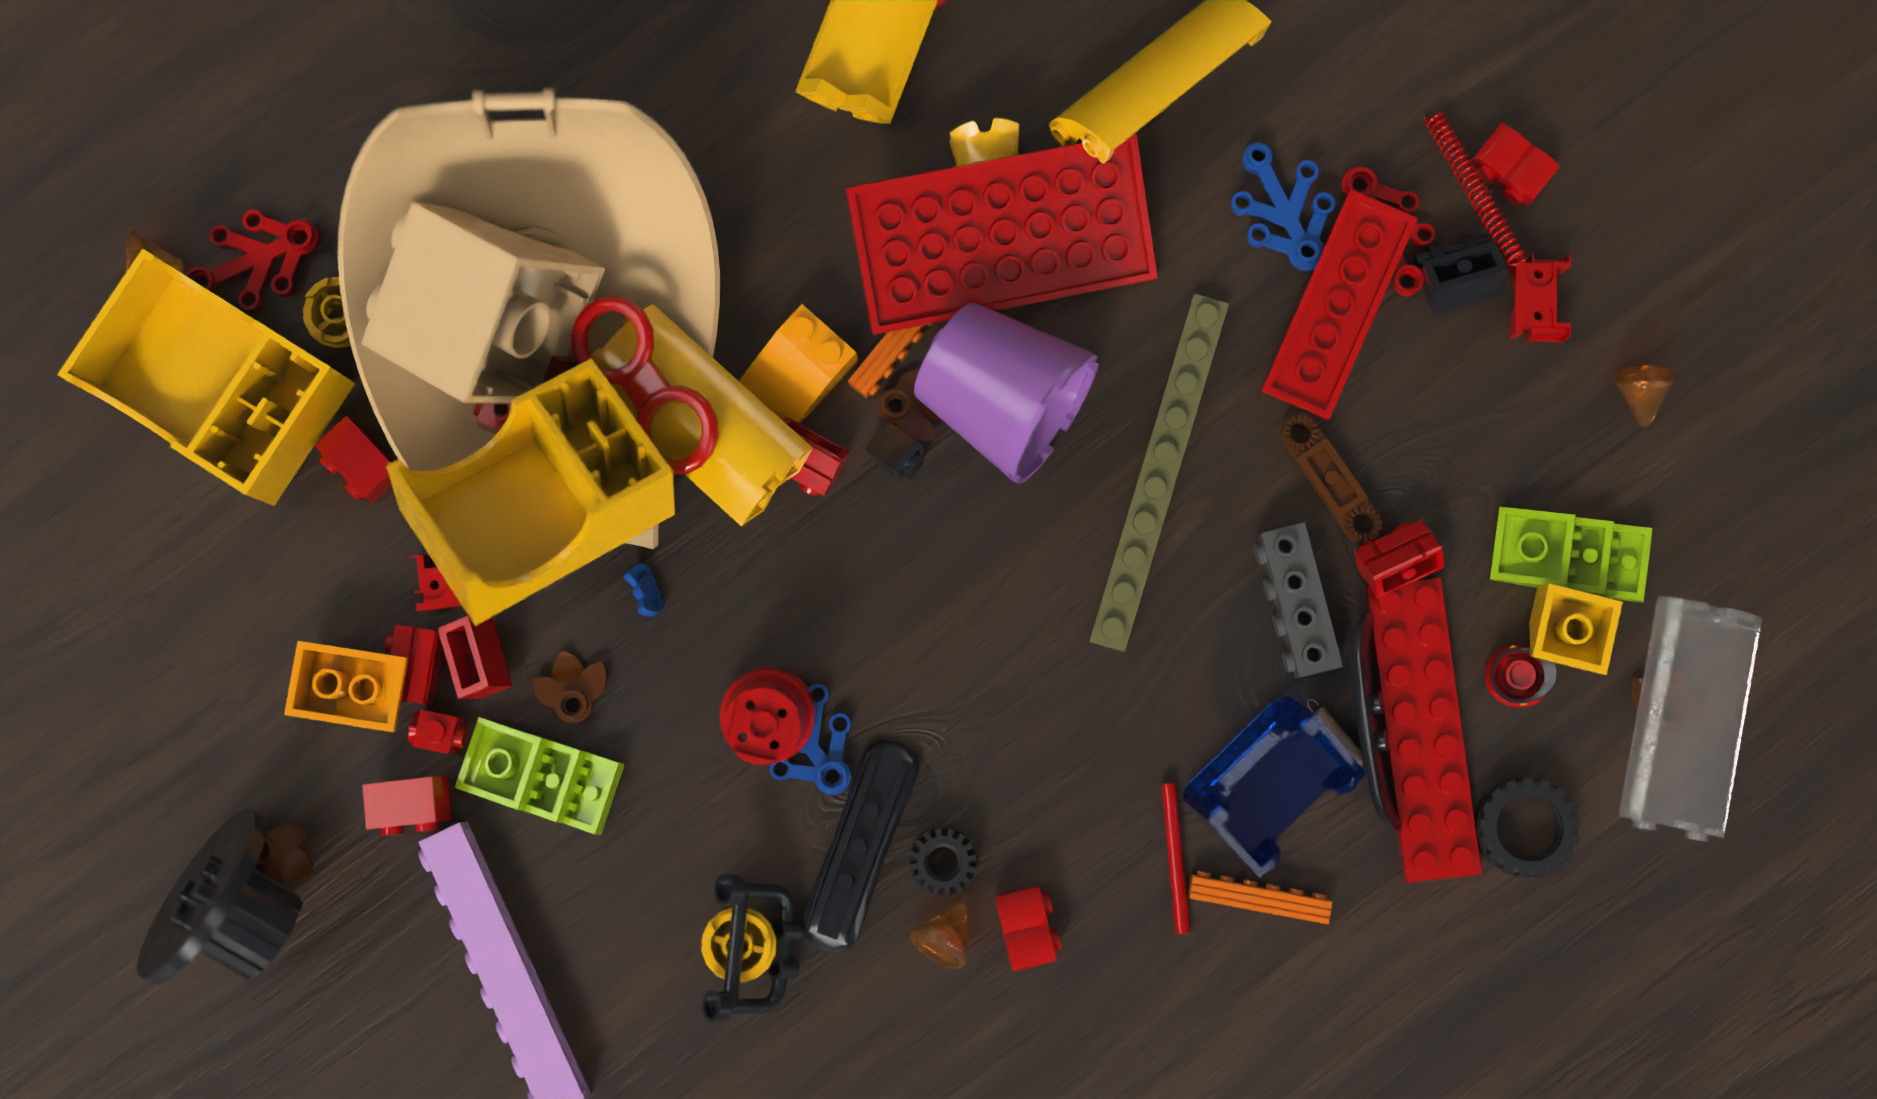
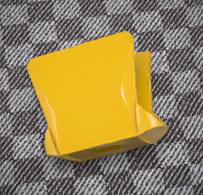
M995 117L991 129L987 132H981L975 121L966 122L949 132L951 136L950 146L957 166L1018 154L1019 123L1010 119Z

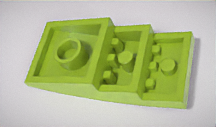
M1499 507L1490 580L1535 588L1550 583L1610 599L1644 603L1653 528L1614 524V521L1579 518L1574 514Z
M478 717L455 788L516 810L526 811L595 835H602L625 764Z

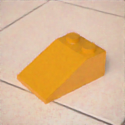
M801 304L776 331L739 382L781 420L787 416L801 424L858 362L856 351Z
M297 641L284 715L395 732L408 658Z

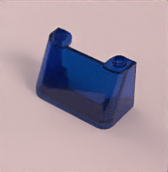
M1285 696L1276 699L1268 705L1186 786L1183 792V800L1256 876L1261 878L1266 872L1272 870L1279 861L1281 849L1275 840L1324 791L1328 790L1335 795L1349 793L1356 788L1358 782L1365 776V773L1360 764L1316 713L1293 698Z

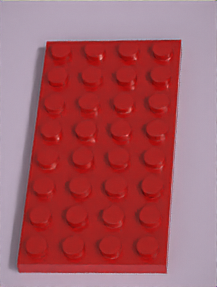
M1134 133L1114 150L1111 158L1104 164L1097 157L1090 156L1084 149L1082 142L845 187L871 333L873 335L950 320L962 307L970 302H975L997 311L1158 279L1137 133Z

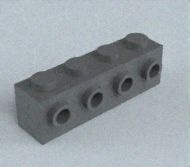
M1305 522L1261 533L1257 536L1258 543L1254 544V553L1258 565L1264 564L1267 579H1263V587L1267 600L1274 601L1277 614L1272 616L1276 635L1278 637L1283 636L1286 650L1282 651V660L1286 672H1292L1294 679L1343 667Z

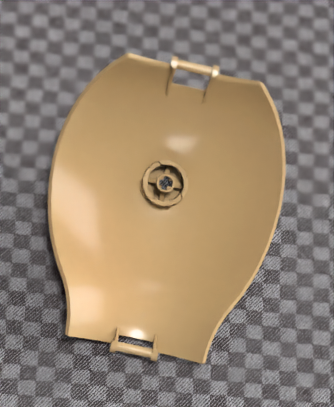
M544 89V93L484 94L483 90L473 91V101L439 103L398 109L392 112L373 131L363 145L353 165L341 208L338 233L340 290L347 331L361 381L389 444L397 458H401L408 468L417 471H430L450 466L472 455L495 436L493 433L478 428L476 422L478 416L473 415L476 403H463L361 344L369 322L366 314L368 299L374 289L384 281L395 251L391 242L394 227L399 219L409 212L412 202L460 208L511 232L546 244L572 250L606 268L593 301L605 296H621L634 301L641 309L654 304L713 357L720 308V266L718 245L709 206L697 175L684 153L654 120L634 106L615 101L555 98L554 89ZM544 109L546 119L490 120L488 110ZM610 311L599 316L594 321L588 334V349L591 355L597 349H603L607 342L623 327L622 323L626 318L625 314ZM659 524L625 543L650 549L656 548L658 546Z

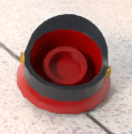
M1513 643L1498 649L1490 657L1485 667V683L1489 693L1498 702L1509 707L1524 708L1537 704L1553 689L1557 681L1556 664L1531 657L1530 644Z

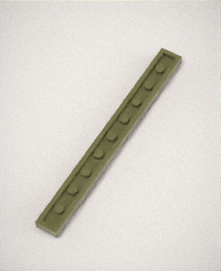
M1195 293L1192 297L1089 639L1091 643L1123 653L1126 650L1227 313L1228 303Z

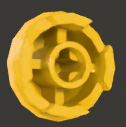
M339 277L324 278L315 283L305 295L306 301L303 307L304 324L310 335L323 345L333 348L351 346L344 317Z
M748 907L740 975L741 983L748 982L762 975L770 967L776 954V937L771 924L761 913ZM732 908L721 911L712 918L702 935L701 951L706 965L716 976L724 980Z

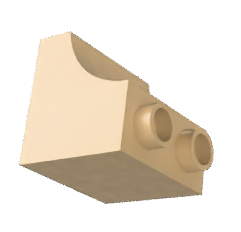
M412 202L409 212L403 215L394 227L391 242L395 251L384 281L374 289L368 299L366 314L369 322L361 344L463 403H511V400L542 384L552 356H572L571 332L575 319L587 304L593 302L606 268L572 250L519 235L480 219L460 208Z

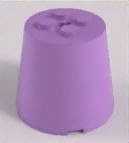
M970 302L962 307L934 337L931 348L917 375L914 395L1009 479L1017 484H1021L1029 479L1054 451V448L1049 444L1060 428L1067 432L1095 379L1099 365L1095 361L1098 356L1086 349L978 303Z

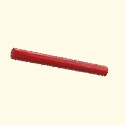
M1176 783L1161 784L1175 934L1190 933L1177 789Z

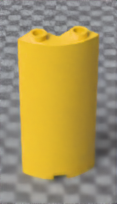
M831 0L795 92L831 110L837 111V108L850 111L853 113L852 116L854 118L890 124L938 0Z
M1204 0L1053 119L1048 125L1051 128L1053 137L1061 145L1079 143L1082 140V145L1090 156L1097 157L1103 164L1106 163L1119 145L1243 46L1249 43L1252 47L1261 40L1272 21L1246 0Z
M651 304L643 309L647 313L654 329L655 347L651 359L671 386H685L698 391L711 403L718 419L719 438L714 453L701 468L686 474V476L742 527L766 509L777 487L801 471L813 448L654 304ZM627 316L622 323L623 327L607 342L603 349L599 348L592 353V358L603 368L609 370L619 369L628 364L635 354L638 345L637 331L633 322ZM620 384L611 385L636 419L638 409ZM671 401L661 406L654 415L651 424V438L656 449L667 458L682 460L690 456L698 447L702 436L701 421L696 411L688 404L680 401Z

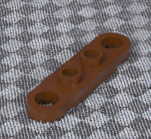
M1297 414L1290 417L1281 428L1282 443L1350 540L1356 543L1375 539L1382 529L1381 516L1373 507L1368 496L1328 438L1324 436L1313 418L1305 414ZM1292 425H1305L1310 432L1309 440L1305 443H1296L1292 440L1290 436ZM1363 514L1371 519L1372 529L1370 533L1362 535L1355 531L1352 522L1356 515Z

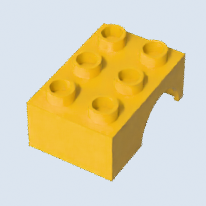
M143 248L57 374L69 383L93 394L168 441L171 444V448L243 494L275 506L356 384Z
M592 358L511 400L510 414L500 431L487 444L467 458L450 466L430 471L410 469L405 466L401 458L386 465L399 510L475 625L480 624L675 515L673 471Z

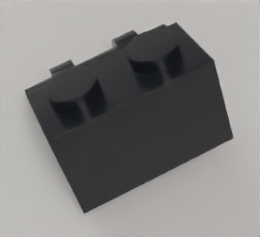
M1470 234L1460 237L1459 242L1442 247L1439 244L1427 247V251L1414 254L1416 266L1418 268L1423 267L1424 283L1422 287L1434 315L1505 294L1507 268L1495 241L1489 242L1486 234L1472 237Z

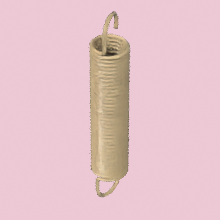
M1308 699L1307 706L1313 713L1311 717L1324 729L1326 734L1341 749L1343 754L1347 756L1349 761L1354 766H1357L1360 773L1365 775L1358 768L1363 764L1359 746L1355 744L1353 739L1350 738L1325 707H1321L1316 712H1313L1308 702L1312 700L1317 706L1318 703L1313 699Z

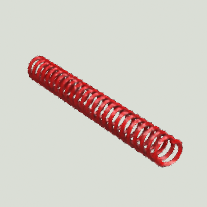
M1444 112L1433 115L1429 120L1426 119L1427 117H1424L1423 121L1427 123V128L1434 135L1433 139L1437 140L1438 146H1441L1440 151L1444 152L1445 158H1448L1447 163L1451 164L1450 168L1454 170V175L1458 176L1457 180L1461 182V187L1465 188L1464 192L1468 193V199H1471V204L1475 205L1474 210L1479 211L1478 216L1482 217L1481 222L1486 224L1485 228L1489 229L1488 234L1493 236L1492 240L1500 248L1499 252L1503 254V259L1507 260L1506 265L1516 266L1526 261L1527 258L1524 257L1517 262L1510 263V260L1524 253L1523 249L1514 252L1510 257H1506L1508 253L1520 248L1521 244L1516 243L1512 245L1517 241V237L1510 238L1514 233L1513 231L1505 233L1509 230L1510 225L1503 226L1507 220H1499L1502 218L1503 213L1496 214L1500 208H1492L1495 206L1496 201L1489 202L1493 196L1487 195L1489 189H1483L1486 184L1480 183L1482 177L1475 178L1479 172L1473 171L1475 165H1470L1472 160L1466 159L1468 153H1463L1465 148L1460 147L1462 142H1455L1458 136H1452L1455 130H1449L1451 124H1446L1448 118H1442ZM1450 145L1447 149H1443L1444 146ZM1471 180L1467 185H1464V182ZM1478 192L1474 197H1471V194ZM1482 198L1477 203L1474 202L1476 199ZM1485 204L1481 209H1478L1479 205ZM1490 209L1484 215L1481 214L1483 211ZM1492 216L1488 221H1485L1486 217ZM1499 220L1498 222H1496L1495 224H1493L1491 227L1488 226L1490 223H1493V222ZM1501 227V228L1498 229L1495 233H1492V230H1493V229H1497V228ZM1503 234L1499 239L1495 238L1497 235ZM1510 238L1509 240H1507L1506 242H1504L1502 245H1499V243H1500L1501 241H1504V240ZM1512 245V246L1509 247L1506 251H1503V248H1504V247H1508V246Z

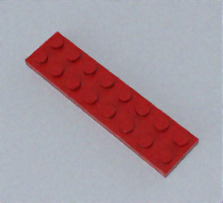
M1441 578L1416 580L1380 598H1376L1370 587L1367 586L1365 587L1368 612H1372L1374 618L1373 652L1378 689L1382 693L1384 700L1383 727L1387 730L1389 737L1387 756L1391 786L1398 816L1402 823V831L1398 832L1404 882L1410 883L1480 875L1482 871Z

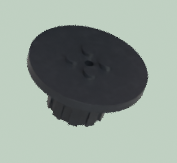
M249 808L241 810L227 820L195 855L171 889L150 926L137 961V974L139 977L153 985H161L177 975L200 952L246 979H249L250 976L255 978L280 952V948L296 925L295 922L302 910L303 902L300 901L301 895L254 868L263 849L268 830V822L264 816Z

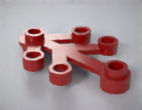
M1354 167L1348 170L1342 179L1341 188L1345 196L1352 189L1375 200L1378 199L1394 204L1396 209L1410 215L1419 207L1420 200L1416 193L1412 191L1402 192L1379 184L1375 173L1367 167ZM1357 180L1362 181L1365 184V190H1356L1353 182ZM1402 199H1411L1413 201V208H1405L1402 205ZM1416 223L1410 238L1417 247H1427L1435 238V230L1430 224ZM1425 230L1429 234V240H1420L1417 232ZM1402 254L1392 278V286L1396 293L1408 297L1416 294L1421 289L1424 283V276L1418 267L1407 265ZM1408 277L1412 281V287L1404 288L1400 283V279Z
M248 210L242 218L243 226L254 234L265 231L280 237V239L265 244L236 234L225 225H216L209 233V239L214 245L221 249L231 247L247 254L210 271L202 266L192 267L186 272L185 276L198 284L200 280L207 278L208 285L206 289L214 293L218 284L253 269L245 290L241 291L238 296V304L247 312H257L263 306V297L260 294L274 258L285 253L286 256L280 273L273 277L271 288L281 297H290L294 294L296 290L294 276L303 255L312 253L320 241L319 231L310 221L297 219L287 225L265 217L258 210ZM255 216H259L260 223L255 227H251L250 220ZM226 231L227 238L223 242H218V234ZM301 233H307V240L302 244H298L297 237ZM283 280H288V288L284 291H279V283ZM255 295V303L252 306H246L245 301L247 297Z

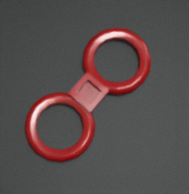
M605 296L587 304L576 317L571 332L572 353L577 364L580 365L592 358L588 349V334L594 321L599 316L610 311L625 314L633 322L637 331L638 345L632 359L628 364L615 370L603 368L594 359L593 361L610 385L620 384L638 409L636 421L652 443L651 424L654 415L661 406L671 401H680L694 409L701 421L702 436L698 447L690 456L682 460H672L662 454L661 456L673 471V475H686L701 468L714 453L719 438L718 419L711 403L698 391L685 386H671L651 359L655 347L653 326L647 313L634 301L621 296Z

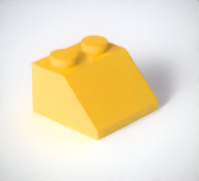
M1550 583L1537 587L1529 621L1531 657L1607 675L1623 602Z

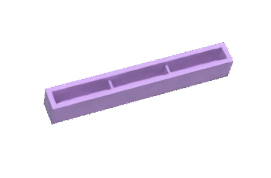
M459 822L418 842L422 849L418 852L420 861L427 872L432 871L437 883L434 886L436 897L442 906L447 905L452 919L449 920L451 930L457 940H463L468 951L465 954L468 968L473 974H478L483 987L480 988L482 999L489 1009H494L499 1020L496 1023L497 1032L504 1043L509 1042L514 1056L511 1058L513 1068L519 1078H525L530 1089L527 1092L528 1099H586L591 1092L469 823Z

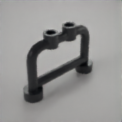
M722 874L715 882V899L720 905H732L724 990H710L704 995L702 1001V1013L709 1022H725L730 1018L731 1014H763L771 1012L779 1006L785 995L787 979H795L800 971L798 959L790 957L791 942L799 941L804 932L802 922L799 919H794V902L791 894L783 886L744 883L739 875ZM748 898L774 899L779 904V918L774 921L772 926L776 937V954L768 968L769 975L772 978V986L765 998H738Z

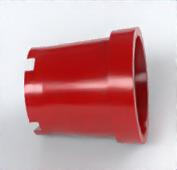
M766 666L748 670L729 685L722 698L720 706L722 733L735 754L749 763L764 765L784 761L798 753L807 744L814 731L816 706L809 688L799 677L785 669ZM753 701L755 708L748 709L746 702ZM779 709H785L787 711V715L785 717H780L778 715ZM739 733H746L747 739L744 741L739 736ZM772 740L778 741L779 747L776 749L772 748L770 742Z

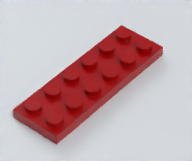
M1352 189L1348 191L1260 392L1326 421L1330 420L1417 222V217Z

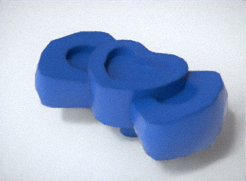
M640 563L632 564L625 571L623 577L633 586V595L638 599L637 611L643 616L654 617L663 610L665 602L660 598L661 592L656 586V580L651 575V568Z

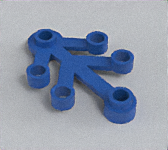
M1252 143L1243 153L1242 165L1247 172L1258 174L1274 207L1254 201L1248 192L1240 191L1231 200V210L1239 216L1247 214L1285 227L1290 239L1270 234L1266 225L1256 223L1247 232V242L1255 248L1263 246L1287 254L1290 263L1296 269L1312 271L1324 248L1319 237L1327 215L1335 207V199L1327 192H1321L1315 196L1311 204L1314 213L1305 233L1298 219L1310 184L1318 176V166L1310 160L1302 161L1295 171L1296 182L1290 200H1288L1270 165L1272 162L1270 148L1264 143ZM1254 151L1262 152L1264 160L1255 161L1252 158V153ZM1304 167L1310 168L1313 176L1305 178L1301 174V169ZM1243 198L1248 202V207L1240 209L1236 206L1235 201ZM1320 199L1326 200L1329 203V209H1320L1317 201ZM1255 230L1262 231L1265 237L1264 240L1256 241L1252 237V232ZM1305 246L1310 247L1313 250V256L1310 258L1304 257L1301 254V248Z
M817 683L809 687L810 692L815 688H822L825 696L822 701L815 702L816 723L814 731L807 744L798 752L806 753L815 766L792 765L786 759L781 761L788 767L786 775L780 777L775 774L774 767L777 763H771L769 771L776 780L794 778L815 781L818 789L823 793L837 795L845 791L851 782L850 768L842 760L846 734L850 731L852 724L850 718L843 713H836L830 718L829 728L832 731V737L827 757L818 743L823 707L829 699V691L824 685ZM781 708L778 710V715L785 717L787 711ZM843 717L847 721V727L843 731H836L833 727V722L836 718ZM772 740L770 746L776 749L779 747V743L776 740ZM830 769H836L839 772L840 779L837 783L831 784L827 781L826 773Z

